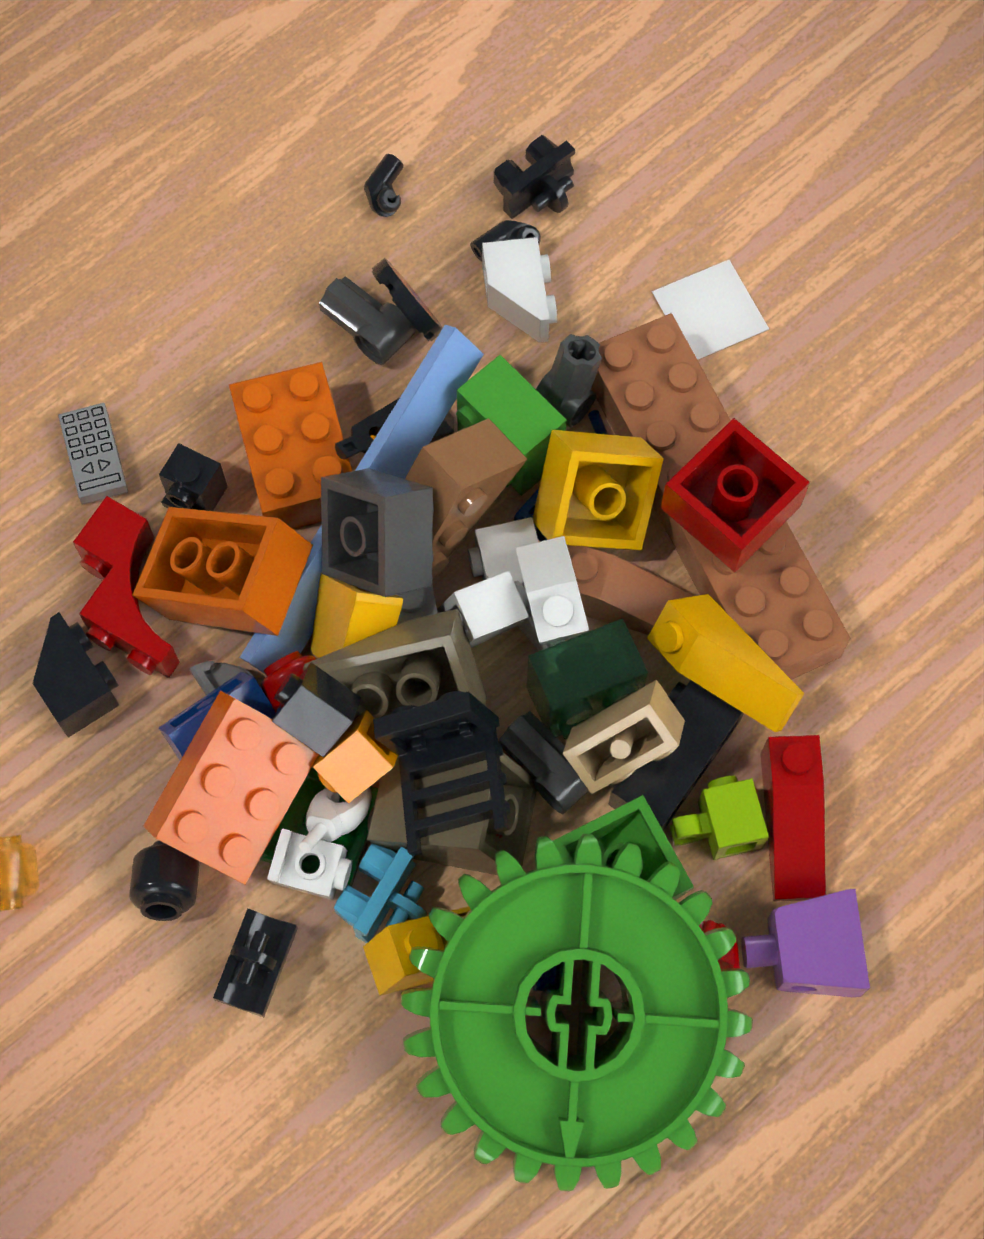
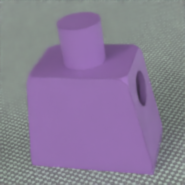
M847 889L773 909L768 917L769 935L742 937L741 948L744 967L773 966L775 984L779 991L861 997L870 989L855 889Z

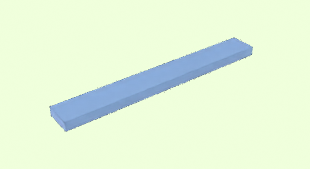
M444 325L355 471L369 468L399 478H406L422 447L430 443L456 401L457 389L468 381L484 355L456 327ZM322 525L310 542L313 544L279 635L254 633L240 656L241 659L264 673L263 670L282 657L295 651L301 653L313 634L319 580L322 573Z

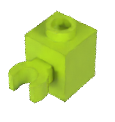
M725 776L710 781L707 784L708 788L702 790L698 800L701 814L672 819L673 825H670L674 846L686 845L707 838L713 860L763 849L769 838L753 779L738 781L737 776Z

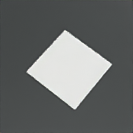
M730 260L652 291L664 315L673 314L697 360L769 330Z

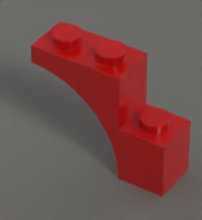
M106 496L73 541L82 559L80 565L93 576L103 580L79 613L88 629L86 635L91 641L105 650L111 651L113 646L129 654L126 658L128 662L145 674L152 675L154 671H157L170 678L180 661L173 646L161 639L145 622L140 611L139 600L133 596L144 556L155 537L146 518Z

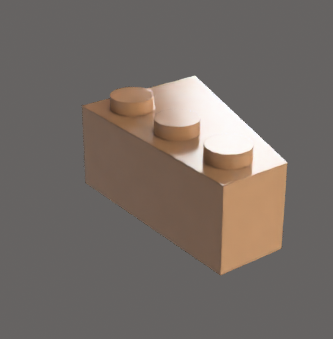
M489 418L423 446L405 478L406 480L433 487L432 550L434 559L432 578L444 570L449 562L448 557L528 460Z

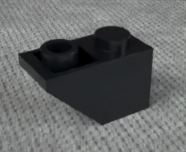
M60 612L50 618L32 684L69 738L119 706L111 690L119 685L104 661L94 666L86 651L91 649L93 645L79 623L76 622L69 627Z

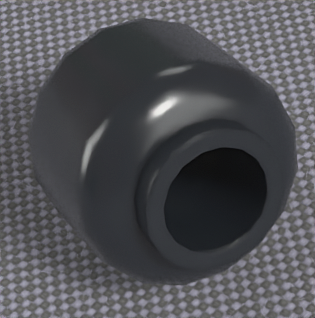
M161 841L143 848L133 859L129 892L130 900L135 907L140 909L142 915L156 921L178 919L182 913L188 911L196 902L199 861Z

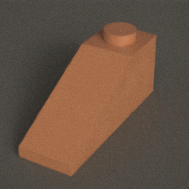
M567 545L586 617L649 635L668 600L695 596L613 554L585 546Z

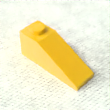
M709 594L668 600L647 637L651 644L677 672L773 732L782 731L805 694Z

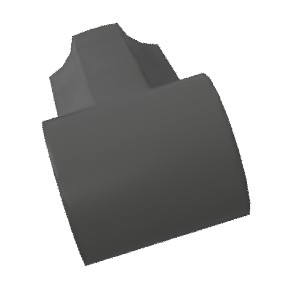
M346 276L342 279L336 278L326 288L325 294L319 302L320 311L351 334L358 348L370 360L379 365H384L416 331L415 327L397 306L389 302L382 305Z
M570 334L560 343L552 369L544 376L536 388L567 420L566 424L570 428L577 425L585 417L596 399V393L591 390V387L602 361V356L599 353L600 344L588 335L575 336Z
M531 711L518 717L499 738L502 748L533 777V784L539 794L557 812L564 814L589 791L563 755L565 746Z

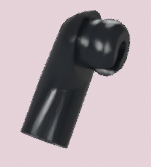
M386 154L364 184V191L370 208L379 216L384 217L395 214L401 205L400 194L396 196L392 183L400 174L404 165L400 159L392 154Z

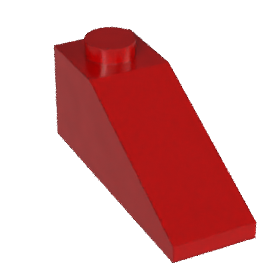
M820 735L768 737L760 755L766 824L769 835L768 847L773 901H800L826 895L825 799Z

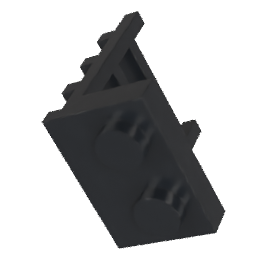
M469 691L448 692L440 696L437 701L420 706H401L394 709L390 715L373 719L375 739L398 755L407 850L410 855L422 854L420 840L422 837L493 818L495 830L499 833L509 830L507 814L511 813L510 804L505 800L503 785L507 784L506 774L501 770L500 762L503 748L498 742L496 730L497 727H500L499 717ZM484 760L487 761V771L415 790L414 780ZM490 789L491 800L418 820L417 809Z

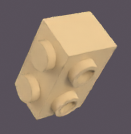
M655 680L574 726L570 731L563 755L590 793L593 794L609 784L615 785L624 781L636 769L653 760L659 761L673 753L680 744L685 720L659 682Z

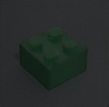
M622 618L529 655L526 688L542 723L555 737L562 735L564 739H568L570 731L574 726L643 688L648 671Z

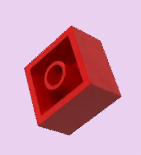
M733 418L665 484L661 509L735 573L801 507L810 482Z

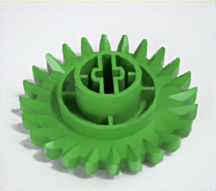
M582 834L576 847L573 864H563L559 850L553 841L547 836L538 837L535 846L536 869L526 873L519 862L502 849L495 853L496 872L501 884L500 886L491 891L481 881L471 875L463 874L458 879V884L463 898L471 910L464 917L440 907H433L430 911L429 918L437 932L448 941L444 950L418 946L411 949L409 955L411 963L421 972L434 979L432 988H414L401 993V1005L404 1009L416 1015L430 1018V1027L416 1030L403 1038L404 1051L409 1055L417 1057H436L438 1064L418 1079L416 1088L419 1094L425 1098L440 1097L451 1093L455 1102L446 1110L441 1118V1128L447 1134L453 1135L464 1132L476 1124L482 1131L474 1147L475 1159L481 1164H488L497 1159L508 1148L515 1152L513 1173L515 1180L518 1182L529 1183L537 1175L542 1163L554 1165V1175L559 1190L569 1192L574 1190L577 1185L582 1167L594 1166L604 1188L610 1189L619 1185L621 1161L631 1157L634 1158L644 1172L652 1175L661 1169V1156L657 1144L666 1138L685 1150H690L697 1144L695 1131L687 1120L695 1110L714 1117H719L725 1110L726 1104L718 1093L711 1088L715 1076L733 1078L740 1077L743 1073L744 1062L724 1048L726 1038L740 1037L749 1033L752 1029L753 1019L743 1012L729 1009L727 998L740 994L749 986V974L737 968L721 969L718 963V959L727 954L734 946L736 936L733 930L727 927L716 928L705 933L699 927L712 906V898L707 892L703 890L697 891L679 903L672 898L678 886L680 875L678 866L672 862H664L647 881L639 878L642 860L641 850L636 844L626 842L617 853L612 867L602 866L601 850L594 835ZM583 959L581 995L588 1005L594 1006L592 1013L579 1012L577 1054L567 1056L569 1023L562 1011H556L557 1004L571 1005L573 964L575 960ZM601 964L609 968L621 986L623 1003L610 1002L599 989ZM557 965L555 984H545L539 1005L535 996H529L530 990L544 972ZM542 1014L552 1032L551 1051H548L531 1038L526 1028L525 1015L541 1016ZM614 1017L619 1022L618 1027L604 1044L595 1048L596 1035H606Z

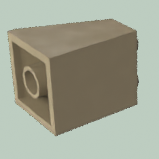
M503 753L500 756L501 770L506 774L507 784L503 785L505 800L510 804L511 813L507 814L509 830L500 833L496 831L494 819L492 818L420 838L422 854L415 855L413 859L497 875L495 853L503 849L512 855L522 867L537 792L533 784V777ZM398 757L394 767L379 779L380 784L375 806L370 811L368 817L369 833L367 838L371 843L390 849L395 853L398 852L400 847L407 849ZM484 760L414 780L415 790L487 771V761ZM490 789L417 809L418 820L491 800Z

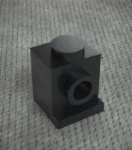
M180 443L177 444L159 473L166 493L161 503L166 508L176 507L213 511L228 487L221 463Z

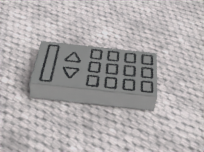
M105 403L59 414L58 417L81 504L102 500L106 496L113 497L128 493Z

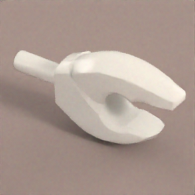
M327 788L315 795L306 815V826L309 834L299 844V849L303 853H309L321 839L332 842L341 837V835L355 830L368 813L372 799L370 788H367L349 804L347 802L339 803L340 794L333 793Z

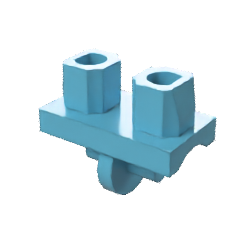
M371 844L361 860L359 871L378 881V886L372 896L368 897L347 885L334 906L335 913L349 925L353 926L355 936L365 943H368L374 937L390 908L394 911L386 923V927L405 922L407 918L413 920L426 917L427 912L416 904L425 889L423 886L411 881L403 896L399 894L416 866V863L412 861L414 856L410 855L407 849L400 847L398 852L395 853L390 849Z

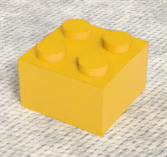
M552 430L533 513V523L547 540L564 536L566 544L571 546L642 550L664 458L641 437Z

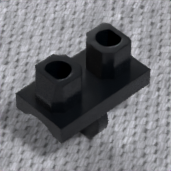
M541 135L531 142L526 149L525 158L532 166L525 171H522L513 160H506L496 167L493 183L503 195V211L513 219L531 205L537 212L546 206L556 213H561L569 205L566 192L574 187L570 177L574 175L571 157L575 154V148L567 140L557 146L547 137Z
M247 908L213 999L264 1018L298 930L297 925L268 917Z

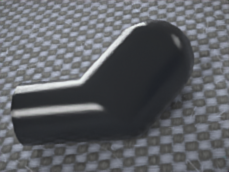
M505 220L471 242L470 246L475 256L482 262V243L538 237V244H540L541 235L537 228L532 225Z

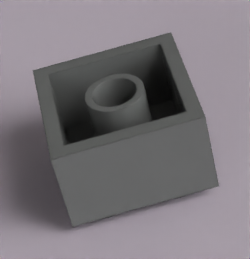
M369 468L321 477L322 574L383 597L432 586V564L434 559L432 550L433 487Z

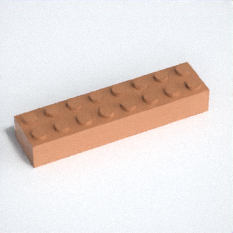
M670 313L600 342L599 353L602 356V361L591 389L596 393V399L615 435L641 437L664 458L653 507L699 594H709L791 680L841 658L851 638L787 521L734 573L661 509L665 484L731 421L673 314Z

